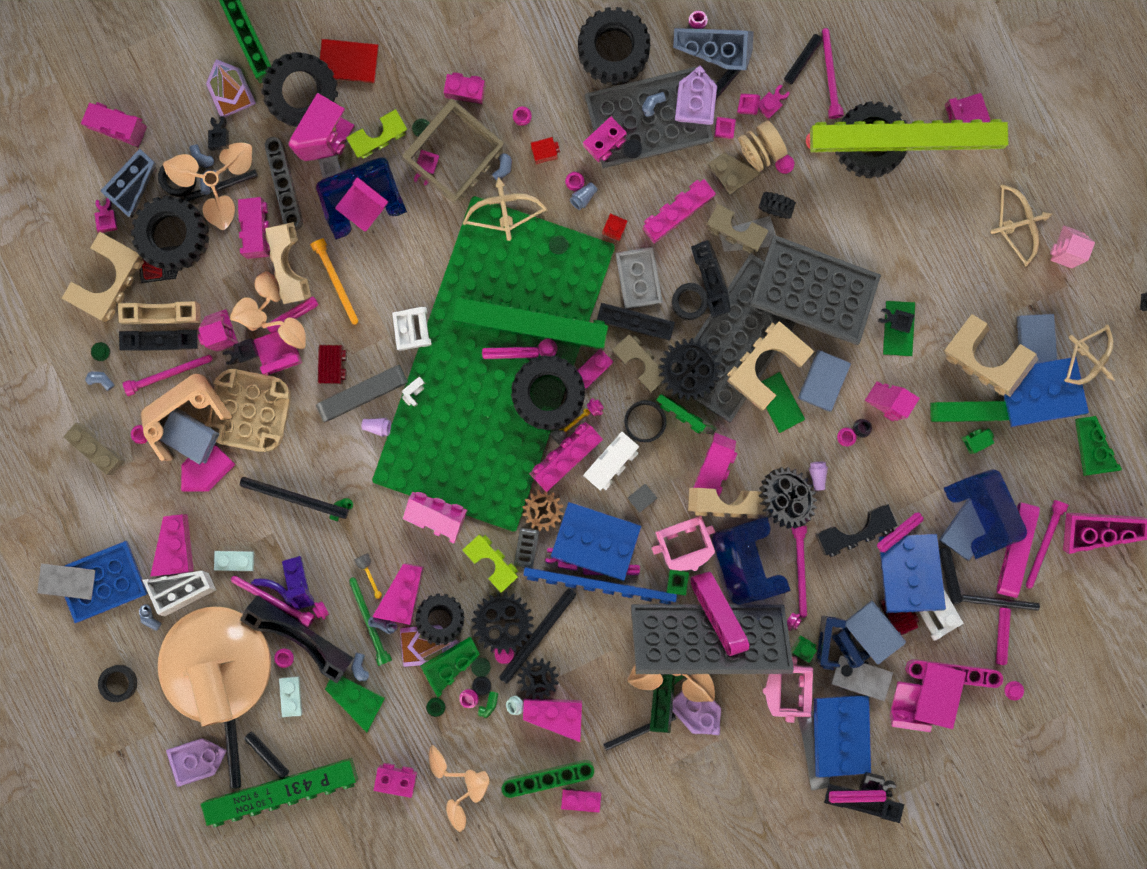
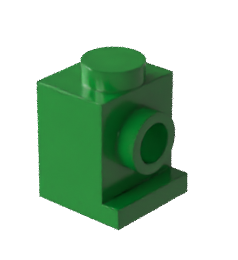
M989 428L983 431L977 429L970 433L971 437L969 435L961 437L970 454H975L994 444V435Z
M669 569L666 592L686 595L689 572ZM677 576L681 578V582L678 584L674 582V578Z
M799 635L791 648V652L810 663L817 651L815 649L817 645Z

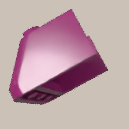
M317 93L293 133L289 146L305 162L337 156V154L341 155L345 149L346 137L350 135L355 125L341 117L345 108Z

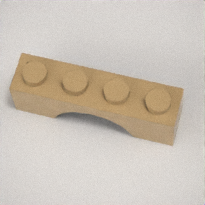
M294 222L265 228V238L270 246V259L274 263V275L279 284V296L283 300V304L310 298L311 293L307 278L295 274L288 261L289 251L298 241Z
M196 301L170 304L118 303L119 323L123 325L201 323L200 304Z
M689 488L688 511H695V515L707 516V512H713V516L724 517V513H730V517L742 518V514H747V518L759 519V515H766V512H763V509L766 508L765 505H760V502L764 500L758 496L763 492L741 491L739 497L733 503L727 505L720 500L716 489Z

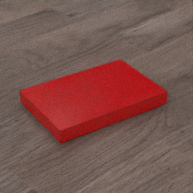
M322 39L320 60L328 64V68L332 69L335 74L333 77L336 80L375 83L379 45Z

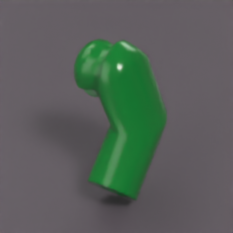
M343 498L334 503V505L351 510L354 505L353 501L349 498ZM330 515L329 519L338 522L339 517Z
M489 692L486 707H479L478 716L488 718L496 708L498 693Z

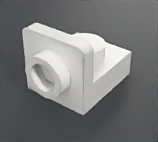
M418 377L401 391L404 394L402 398L408 406L412 404L416 407L418 405L411 395L414 394L416 396L424 390L423 385L426 383L421 377Z

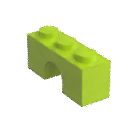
M396 109L379 118L383 125V132L380 136L376 138L369 137L361 128L346 137L358 158L361 156L364 159L373 154L371 150L378 147L380 150L389 145L388 140L392 138L397 140L406 135L404 131L407 128Z
M479 534L462 550L474 564L482 558H489L495 563V572L488 579L502 592L519 577L516 574L519 571L512 563L508 565L504 561L505 555L499 549L494 550L491 546L493 542L486 535L482 536Z

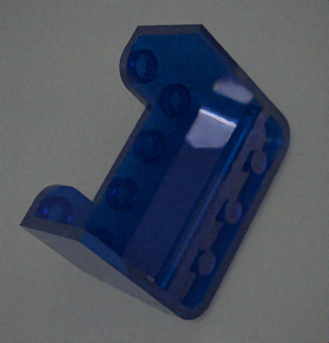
M376 158L322 179L317 183L316 190L323 213L335 240L346 237L352 230L350 220L336 210V206L352 187V183L357 177L389 201L385 207L388 215L400 216L407 212L402 195L386 158Z
M990 469L943 488L951 502L959 503L970 498L986 534L975 538L971 543V550L975 560L1021 542L1026 538V526L999 471Z
M766 516L719 530L712 536L713 547L730 600L737 605L764 600L791 591L789 583L784 576L774 575L766 578L755 544L756 540L767 537L771 531L769 520Z

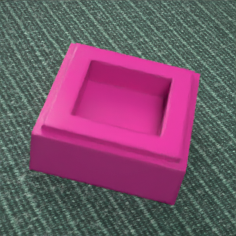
M741 94L737 112L739 114L757 115L761 96L757 94Z
M717 117L714 137L733 139L736 119Z

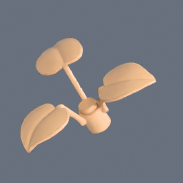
M247 143L230 144L229 149H223L219 156L220 161L225 166L216 172L207 171L204 175L196 173L199 165L195 158L190 155L181 154L163 163L165 172L175 184L182 187H190L194 184L195 177L203 178V182L212 188L215 199L210 198L206 200L203 205V215L208 222L221 230H225L233 220L235 206L229 196L218 197L215 188L219 183L218 175L227 168L235 175L246 173L252 163V145Z
M266 271L259 274L255 279V289L260 296L266 298V301L258 309V305L253 299L248 297L242 298L234 306L230 320L241 323L251 331H255L261 326L266 328L268 326L280 325L278 328L280 337L289 345L298 349H304L306 344L305 330L298 320L287 318L284 322L266 323L267 316L262 310L270 302V299L274 302L281 300L279 296L280 288L273 274Z
M634 665L628 677V682L638 689L654 690L662 684L663 678L661 674H636ZM682 674L687 678L682 684V691L687 699L693 702L714 701L715 688L709 674H691L690 676Z
M431 745L429 765L437 778H442L443 775L445 777H465L468 792L457 799L456 802L453 799L448 800L446 806L449 821L457 831L462 832L466 826V816L459 804L468 796L475 803L483 798L489 785L488 774L485 771L476 773L471 769L467 770L466 773H448L444 757L434 745Z

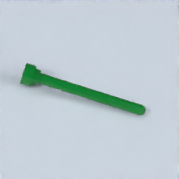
M352 577L349 579V583L377 652V659L375 660L377 665L380 666L392 661L390 653H387V650L384 651L376 628L368 625L371 615L357 580Z

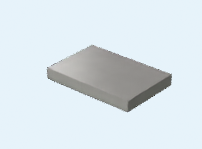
M653 247L615 253L625 309L662 304Z

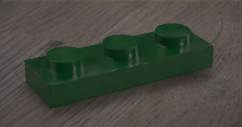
M661 674L663 682L658 688L653 690L650 732L670 733L675 676L672 674Z

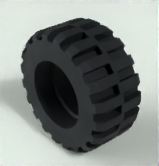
M607 7L604 12L598 10L594 13L593 17L589 16L586 19V24L582 25L580 35L578 36L579 60L583 64V69L586 73H590L593 79L596 80L598 78L604 84L612 82V85H617L621 81L624 84L630 78H636L638 73L642 72L645 68L650 54V34L647 32L646 24H642L641 18L638 15L633 16L632 11L627 9L624 12L622 7H616V10H611V7ZM608 31L622 32L632 42L631 53L622 61H607L597 53V39Z
M292 52L291 54L281 55V58L275 59L272 62L273 64L266 69L265 72L267 73L262 78L263 88H261V93L264 95L263 101L268 107V111L276 119L290 126L297 127L309 106L295 108L285 101L282 87L285 79L291 73L298 71L308 73L316 82L317 93L332 102L335 101V97H338V91H336L338 84L337 80L333 77L335 74L332 69H329L328 64L318 57L307 53Z
M870 101L866 102L865 105L859 104L854 109H850L840 122H846V125H853L854 122L864 121L866 124H873L875 121H885V124H893L894 121H902L900 118L902 114L899 111L895 113L893 111L894 107L891 105L885 107L883 102L873 104ZM861 151L835 152V154L839 155L840 159L838 161L840 164L847 166L846 170L848 172L854 171L855 176L861 177L864 175L866 178L871 179L873 176L878 178L893 171L905 158L907 152L886 151L878 157L867 156Z
M165 195L163 198H153L152 203L147 201L143 204L145 208L143 210L139 209L136 212L139 216L137 220L133 219L132 225H134V229L131 230V236L134 237L132 243L137 248L136 252L147 263L165 271H181L183 267H191L193 261L198 262L201 259L199 257L201 252L205 253L207 248L204 246L205 243L209 242V237L207 236L209 229L205 224L204 216L188 201L175 196L173 198L170 195ZM178 217L183 220L187 229L184 242L172 251L161 250L154 240L157 225L165 218Z
M553 355L533 358L528 363H525L519 372L516 373L511 387L512 401L519 416L533 427L544 430L559 429L571 423L578 416L585 399V386L581 374H579L576 367L571 365L569 361ZM543 375L558 377L566 387L567 395L564 403L553 411H544L537 408L530 397V389L533 382Z

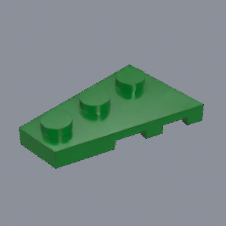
M660 394L657 401L661 403L660 407L669 413L672 411L677 414L675 416L676 419L683 423L687 421L692 425L690 428L698 434L703 432L713 435L717 430L712 425L702 423L703 419L691 412L689 414L685 407L668 396Z
M1091 416L1075 419L1083 476L1122 471L1120 464H1117L1114 458L1115 454L1112 448L1109 447L1105 439L1106 435L1097 417Z
M468 637L420 665L437 698L443 694L442 691L448 685L455 681L454 678L461 671H465L480 653L472 638Z
M342 676L338 683L330 679L325 687V690L367 733L385 697Z

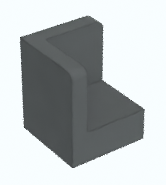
M644 484L627 499L640 513L654 502L657 497Z

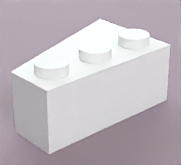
M621 432L583 476L600 491L602 488L607 490L613 483L611 478L615 474L619 476L626 468L624 463L628 459L632 461L638 455L636 450L639 446Z
M204 571L143 580L157 614L167 616L216 591L209 573Z

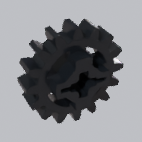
M533 658V663L527 660V667L521 666L523 673H518L517 676L522 679L517 683L523 684L520 690L527 691L526 697L532 694L533 700L536 699V696L543 700L544 694L550 697L549 691H556L553 685L559 684V681L555 680L559 673L553 672L556 666L550 667L551 661L544 663V658H541L540 662H537V659ZM534 666H542L540 670L534 671L530 669ZM547 671L551 675V682L546 679ZM541 674L543 682L538 681V683H535L533 675L538 676ZM526 675L530 678L531 683L529 687L527 686L525 681ZM538 687L546 688L543 691H535Z

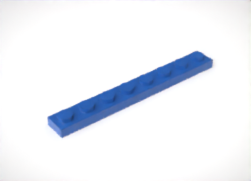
M524 568L523 576H527V580L538 582V579L541 578L546 579L548 584L557 585V582H563L566 587L576 588V585L584 586V590L594 592L595 588L603 589L605 594L614 595L615 591L622 593L623 597L633 598V595L641 596L640 600L651 602L652 598L660 599L659 603L671 604V601L676 602L677 594Z

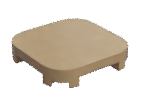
M228 369L216 377L213 383L215 384L214 390L233 417L230 420H220L212 406H210L208 420L205 422V425L219 433L216 443L258 452H270L276 449L281 444L291 402L289 386L283 380L274 376H265L237 369Z

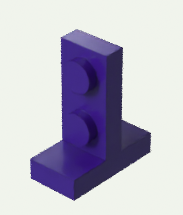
M301 556L282 561L288 591L285 592L289 602L296 610L313 606L315 602L309 592Z

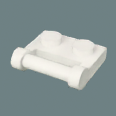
M418 307L392 313L398 351L432 345L431 339L428 336L426 321L427 307ZM416 315H418L421 334L420 340H416L415 324L413 317Z
M945 590L946 609L933 611L943 628L937 629L928 611H919L931 632L930 636L933 641L964 624Z

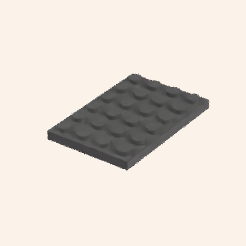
M696 67L585 94L593 132L612 116L627 132L626 141L635 139L642 145V153L635 159L625 156L623 152L624 144L619 148L616 146L611 151L612 155L607 160H601L602 169L714 141L710 125L678 122L675 120L679 82L692 73ZM664 92L666 101L655 105L652 116H645L642 106L646 98Z
M774 235L750 306L859 345L881 275Z

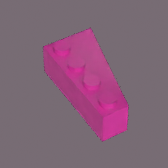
M1066 512L1063 551L1068 554L1093 550L1094 548L1110 547L1121 543L1126 544L1147 540V518Z

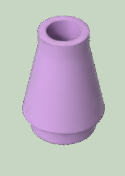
M387 418L363 419L362 430L382 437L385 435L389 436L391 421L387 420Z
M826 462L810 463L809 471L814 490H825L828 470Z

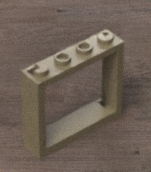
M451 98L403 154L401 160L455 204L457 200L461 202L466 197L467 193L465 191L469 186L473 188L480 180L478 175L481 172L485 174L492 166L489 162L494 157L496 159L499 158L504 151L501 149L504 143ZM451 112L456 114L494 147L455 194L451 193L412 159Z

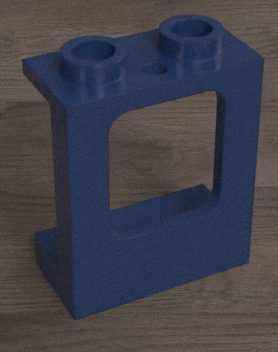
M821 615L815 661L823 669L834 670V667H840L839 663L828 660L832 627L845 628L846 620Z
M846 626L831 635L851 668L860 667L866 659L871 657L866 650L860 652L857 649Z

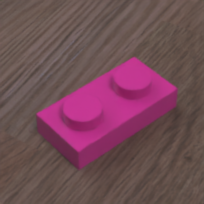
M599 349L577 370L581 374L586 389L614 363L602 349Z
M563 789L561 809L600 813L601 792Z

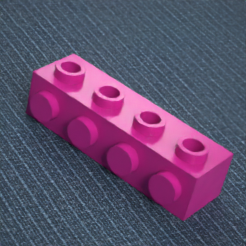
M705 179L701 182L696 180L689 186L690 190L684 193L682 191L674 198L675 202L671 205L665 204L659 209L660 213L655 217L651 215L644 221L643 230L654 244L715 197L716 193Z
M584 422L575 429L572 435L565 438L558 448L551 451L545 460L537 464L529 474L547 492L603 439L591 425Z

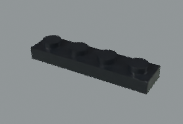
M601 303L597 320L604 321L607 325L667 341L671 340L675 322L605 303Z

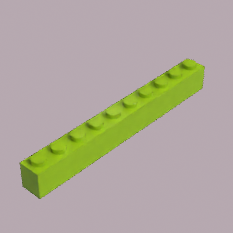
M976 119L971 120L970 123H963V120H952L951 123H943V120L924 123L922 120L912 121V124H904V121H894L893 124H885V121H875L873 124L858 121L854 122L853 125H846V122H835L834 125H827L826 122H817L810 128V152L1004 149L1008 146V122H1002L1001 119H993L990 122H982V120Z

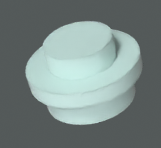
M518 696L510 697L506 702L507 711L512 715H519L523 712V701Z

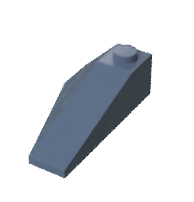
M674 28L673 48L725 69L747 70L753 51L754 32Z

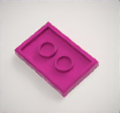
M927 662L914 720L953 729L966 672Z

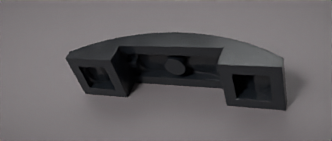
M706 240L691 246L695 263L700 268L709 299H707L712 318L730 312L731 308L726 283L710 241Z
M197 329L119 331L120 351L198 349Z
M828 784L824 803L900 823L905 804L888 798L884 802L831 803L829 801V792L859 790Z

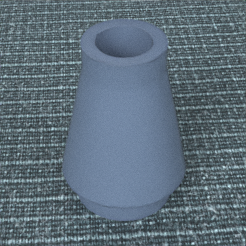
M590 182L573 193L570 202L576 209L581 210L587 206L598 189Z

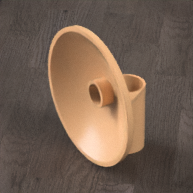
M205 607L185 615L169 630L159 652L158 676L165 696L175 709L186 717L201 722L202 727L231 721L248 712L263 695L270 677L271 655L262 631H256L240 621L243 613L230 608Z

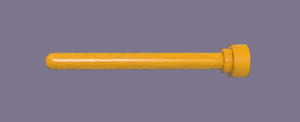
M322 238L310 244L313 252L316 251V254L320 255L351 323L357 324L358 318L326 252L327 243L325 239Z

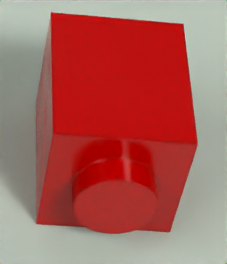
M553 137L530 143L536 165L558 159L557 153H560L558 142H554Z
M610 213L602 234L620 242L628 221Z

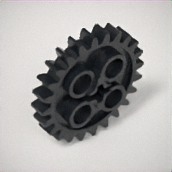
M685 338L682 339L681 344L675 341V348L669 345L668 349L670 352H663L666 358L659 359L664 364L658 366L659 369L663 370L658 375L664 377L661 384H668L665 390L672 389V396L678 393V399L685 395L686 401L690 399V396H692L693 400H697V394L703 398V391L707 394L711 393L709 387L715 388L716 385L713 381L719 380L715 374L721 372L716 369L720 362L714 361L718 355H711L714 349L707 350L708 343L701 346V340L699 339L694 343L693 338H690L688 343ZM687 351L694 353L693 361L686 358ZM699 358H702V361L691 370L692 372L686 374L681 380H676L678 376L688 369L687 367L693 365ZM673 363L680 366L679 373L672 371ZM701 365L707 369L705 376L699 373L698 369ZM686 378L692 380L693 385L691 388L685 386L684 380Z
M780 467L777 470L771 471L761 481L763 486L759 487V489L763 493L758 496L763 498L764 501L760 502V505H765L766 508L763 509V512H769L767 518L773 517L774 524L779 522L780 527L786 525L787 529L792 527L796 529L811 521L810 517L815 515L813 510L817 509V507L813 503L817 499L813 498L812 495L816 494V492L810 490L813 485L807 484L808 478L802 479V472L797 475L796 469L790 471L789 467L785 469Z
M497 592L496 598L490 594L489 601L483 598L484 605L477 604L480 611H473L477 618L471 619L472 622L477 624L472 626V630H478L474 637H481L478 640V644L485 642L484 649L490 646L491 653L498 649L499 655H501L502 650H505L508 655L511 648L516 652L515 646L517 645L523 648L521 642L528 643V639L525 636H532V632L528 629L534 628V625L529 623L534 618L528 616L532 611L531 609L525 610L527 602L520 604L521 597L515 600V594L513 593L509 598L507 592L504 593L503 597ZM508 608L516 610V614L512 617L507 616L505 612ZM489 611L497 613V617L493 620H489L486 615ZM501 619H504L505 622L515 619L520 620L517 623H506L504 628H501V625L498 624L501 622ZM486 624H498L491 627H486ZM511 627L519 629V633L515 636L510 635L508 631ZM492 630L500 632V636L496 639L490 638L489 634Z

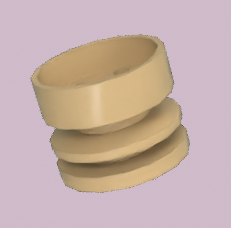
M768 120L756 126L757 136L752 131H748L747 137L741 135L738 138L745 158L758 172L763 170V165L766 167L770 165L768 156L774 161H778L787 155V149L780 134Z

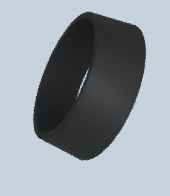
M648 400L634 403L627 410L624 418L627 433L634 440L644 443L658 439L663 434L667 422L663 409L657 403ZM641 405L654 407L662 418V427L659 433L650 439H640L634 436L628 427V417L631 411Z

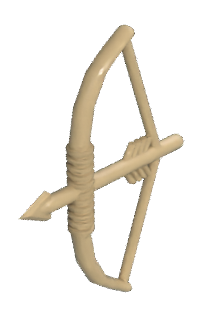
M498 177L495 187L498 188L499 197H489L477 202L468 211L463 225L469 224L505 231L506 238L510 241V230L544 211L547 212L548 209L536 197L528 194L513 193L511 195H504L503 187L505 185ZM517 199L530 200L537 203L542 209L513 225L512 217L507 215L505 202L516 201ZM501 203L503 217L499 219L501 227L468 221L471 213L479 207L487 204Z
M1000 185L999 228L992 229L990 233L1001 232L1026 267L1038 252L1039 231H1037L1038 228L1035 222L1043 219L1046 221L1053 214L1042 212V215L1034 217L1026 197L1019 190ZM1005 189L1012 191L1021 200L1024 212L1026 213V220L1013 223L1011 220L1003 222ZM1026 224L1031 229L1030 232L1033 235L1034 242L1032 255L1027 261L1007 236V234L1013 233L1016 227Z
M1105 325L1104 328L1079 341L1073 335H1070L1069 339L1075 344L1068 374L1064 381L1078 385L1085 384L1096 377L1100 371L1106 375V378L1115 381L1112 373L1104 367L1113 350V337L1109 325ZM1106 330L1108 346L1105 354L1097 360L1089 352V346L1084 341ZM1079 352L1081 356L1086 355L1095 366L1084 379L1072 380L1070 375L1076 353Z

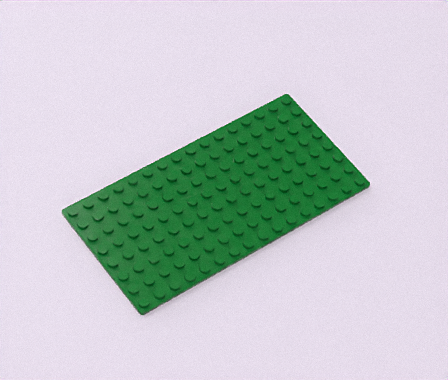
M473 196L470 200L465 217L472 206H474L477 202L485 199ZM494 203L479 207L471 213L468 221L501 227L499 220L503 217L501 205ZM506 207L507 215L512 217L513 225L530 216L529 214ZM533 217L510 230V241L507 240L505 231L469 224L463 225L462 223L427 322L428 336L431 339L432 345L418 348L407 379L408 383L405 385L406 388L418 377H421L426 383L423 385L424 390L416 396L414 394L411 395L418 404L416 407L412 404L408 406L402 398L404 396L402 393L391 424L390 434L387 436L372 478L373 483L409 496L412 492H421L426 494L427 497L433 499L440 498L445 503L451 505L458 504L467 510L466 516L512 532L517 530L524 510L522 507L526 504L525 499H528L534 481L529 473L540 463L552 429H538L526 423L517 413L512 401L511 387L515 375L525 363H528L533 358L484 359L482 357V349L538 347L540 342L545 339L453 322L456 297L461 298L462 295L473 297L474 301L479 302L480 299L491 300V304L495 305L503 302L511 304V308L517 309L518 306L529 307V311L533 312L541 309L548 311L549 315L554 316L556 313H563L567 315V318L571 319L579 316L586 318V321L589 322L615 249L613 243L537 217ZM554 341L557 345L555 356L565 359L571 365H574L581 346ZM543 375L533 382L530 389V397L537 408L544 411H553L560 407L566 387L558 377Z

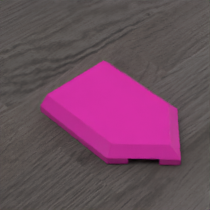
M216 444L207 463L199 465L190 458H187L181 464V492H209L236 464Z

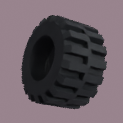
M437 593L436 596L430 595L427 600L424 599L417 609L415 621L421 638L427 639L430 644L433 642L436 645H440V643L446 645L449 641L453 642L460 635L465 617L461 604L455 601L456 598L453 596L450 598L448 594L440 596V593ZM435 610H444L451 616V624L447 628L436 629L430 625L428 621L429 615Z

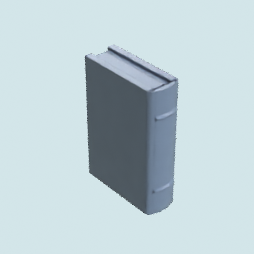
M1054 314L1017 316L1018 346L1021 344L1037 354L1038 361L1035 364L1057 360Z
M817 350L804 384L801 387L798 399L830 412L833 409L851 363Z
M176 408L170 412L160 440L200 465L201 463H207L219 433L188 415L187 412Z
M968 498L939 541L967 561H970L999 518L972 498Z
M872 600L846 620V627L877 665L906 643L900 632L896 630Z

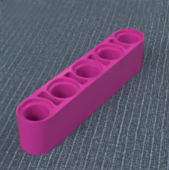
M1019 502L1017 505L996 591L998 594L1017 598L1019 595L1039 517L1040 508L1038 506Z
M708 571L692 576L690 578L692 589L726 653L732 656L749 650L748 639L712 573Z
M916 659L908 661L905 666L907 674L917 679H923L926 664L929 662L966 672L964 680L966 685L998 688L1003 683L1002 674L989 668ZM914 664H919V672L913 674L911 670L912 666ZM972 671L977 672V678L974 681H971L969 678ZM995 673L996 681L990 683L989 676Z

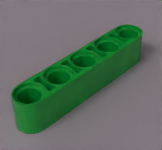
M1005 401L930 403V422L1009 421Z
M581 760L509 777L502 784V793L505 797L513 798L589 780L594 775V765L589 760ZM587 765L591 768V772L583 774L580 771L581 767ZM564 770H570L573 775L571 778L565 779L561 774ZM550 774L554 780L551 783H545L543 776ZM532 779L535 785L528 788L524 785V781ZM512 783L515 785L516 790L508 792L505 785Z

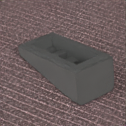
M520 527L514 561L515 566L533 569L539 536L538 530ZM523 534L534 536V540L523 538ZM522 542L533 543V547L522 546ZM520 550L532 551L531 555L520 553ZM519 557L530 558V562L519 561Z

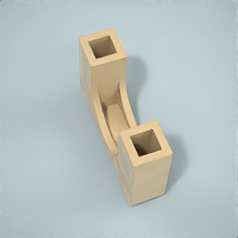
M99 232L90 249L112 261L116 269L114 284L105 292L92 293L71 282L62 299L107 323L108 320L113 318L116 305L122 302L125 296L124 291L133 283V275L136 270L142 267L144 261L137 252Z
M971 314L944 350L947 356L946 359L954 365H961L962 369L969 375L975 374L978 376V380L983 384L994 386V390L1003 396L1006 394L1011 397L1038 361L1037 354L1020 344L1003 365L994 368L982 366L975 360V351L990 329L986 322Z
M780 321L776 325L772 322L765 330L768 334L763 339L759 337L752 345L755 349L751 353L747 351L740 359L742 364L738 368L734 366L727 374L729 376L727 381L761 411L767 407L776 395L756 375L755 363L759 355L769 350L779 351L798 367H801L814 352Z

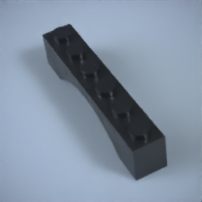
M258 595L248 605L240 621L256 631L275 633L297 643L313 658L320 672L335 683L339 682L354 659Z

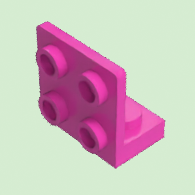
M981 93L959 100L952 98L945 104L950 123L952 120H963V123H970L971 120L980 119L982 122H990Z
M357 177L352 183V187L336 206V210L363 231H367L389 201Z
M278 331L254 339V344L262 363L260 369L263 375H271L302 363L298 349L286 343L280 337Z
M897 682L890 710L892 727L931 733L932 724L914 720L922 685Z

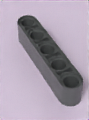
M270 137L265 142V150L284 224H287L291 217H297V222L294 226L295 230H298L302 227L303 219L286 150L278 138ZM274 143H278V150L271 151V146ZM282 161L284 163L282 169L276 170V163ZM282 180H288V185L285 188H280L279 184ZM287 198H292V204L288 207L284 206V201Z
M397 365L329 397L315 406L323 422H327L405 385L408 381L401 366Z

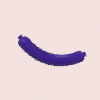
M261 578L254 579L251 582V585L265 586L277 591L287 605L293 606L286 597L285 591L287 590L279 583Z

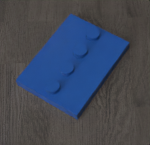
M1072 357L1035 364L1011 397L1006 394L1004 395L1011 427L1089 413L1083 384L1078 385L1064 381L1067 377ZM1076 357L1070 375L1072 380L1081 379Z
M568 502L551 557L624 581L641 525Z
M937 534L906 535L886 552L880 551L886 613L942 611L946 609ZM886 536L879 537L878 542L883 540Z
M128 541L65 565L66 567L95 570L91 600L65 597L74 623L81 622L148 595Z
M869 696L813 698L816 777L871 773Z

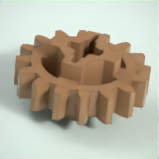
M537 490V496L531 493L532 499H525L528 505L522 508L527 510V512L522 515L528 516L529 519L526 520V523L532 522V529L538 526V531H541L542 527L549 531L550 525L553 528L556 527L555 521L561 522L558 516L564 515V513L560 512L559 509L564 506L558 505L560 498L554 499L555 493L549 496L548 491L541 494L540 490ZM538 498H546L543 503L538 504L535 502ZM547 502H548V505H547V508H546V510L548 511V514H547V515H546V514H543V515L540 516V518L538 519V516H539V513H540V511L538 510V507H539V506H540V507H543V506L546 505ZM552 502L555 504L556 514L551 512L550 505ZM531 507L535 509L536 516L534 519L530 514ZM548 517L552 520L545 524L540 523L543 518Z

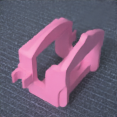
M697 516L656 531L655 534L659 545L653 546L651 549L654 555L662 552L666 564L672 570L692 569L697 571L698 567L707 562L715 553L709 537L710 534L715 533L713 525L705 527L702 516ZM698 525L706 548L671 560L663 538L667 537V540L678 537V532L684 530L685 533L695 531Z
M792 656L793 673H802V676H799V687H802V695L798 696V707L801 708L780 707L782 674H769L766 687L762 690L766 695L767 705L773 716L785 717V721L794 723L795 717H811L813 668L811 666L797 665L796 656Z

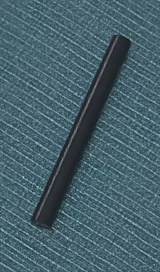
M254 169L221 181L215 186L216 191L257 177V171ZM200 189L184 195V198L190 202L209 194H201Z
M962 594V602L1037 611L1040 609V603Z
M674 712L672 713L671 722L676 720ZM650 723L604 743L606 751L650 732Z

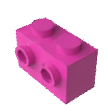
M455 72L452 75L447 74L443 92L444 96L448 99L452 98L454 100L483 104L486 88L485 80L478 76H471V78L463 77V74Z
M611 116L583 142V147L598 163L602 159L605 161L612 155L611 151L616 146L619 148L626 142L627 132Z
M390 763L379 765L373 791L412 798L418 772L413 771L414 769L411 767L394 768L395 765Z

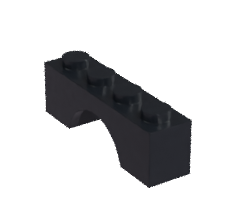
M885 504L868 511L865 526L855 534H844L832 526L815 533V536L823 554L833 557L840 554V550L847 547L850 550L859 546L858 542L862 540L869 542L876 539L875 535L881 532L883 535L894 531L893 527L898 525L889 504Z

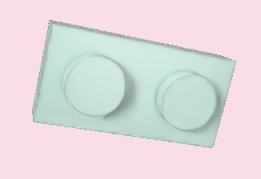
M215 551L214 570L254 571V552Z
M300 677L279 678L282 717L301 716Z

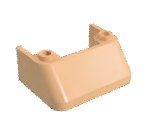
M202 374L189 376L149 404L141 412L144 436L161 461H171L174 457L164 442L160 440L164 430L159 422L167 418L170 412L176 408H181L190 401L195 408L199 409L211 405L220 420H230L233 418L207 378Z

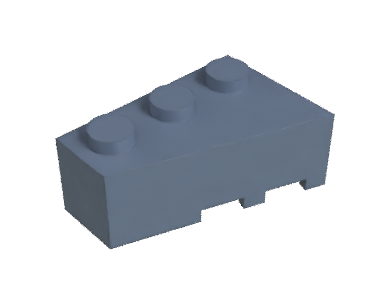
M139 149L100 191L129 218H133L157 164Z

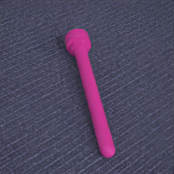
M824 28L822 30L831 101L828 116L829 119H837L843 117L844 112L838 103L830 32L828 28Z
M206 355L139 381L127 380L122 383L123 388L129 397L136 394L139 388L207 364L213 358L211 355Z
M1057 500L1053 501L1051 506L1053 508V515L1026 582L1028 589L1034 586L1060 516L1067 512L1068 504Z
M801 526L796 529L792 527V534L796 538L799 614L801 618H806L805 534H807V526Z
M237 576L231 577L232 583L255 596H260L273 606L298 619V622L307 628L312 624L315 615L310 612L302 613Z

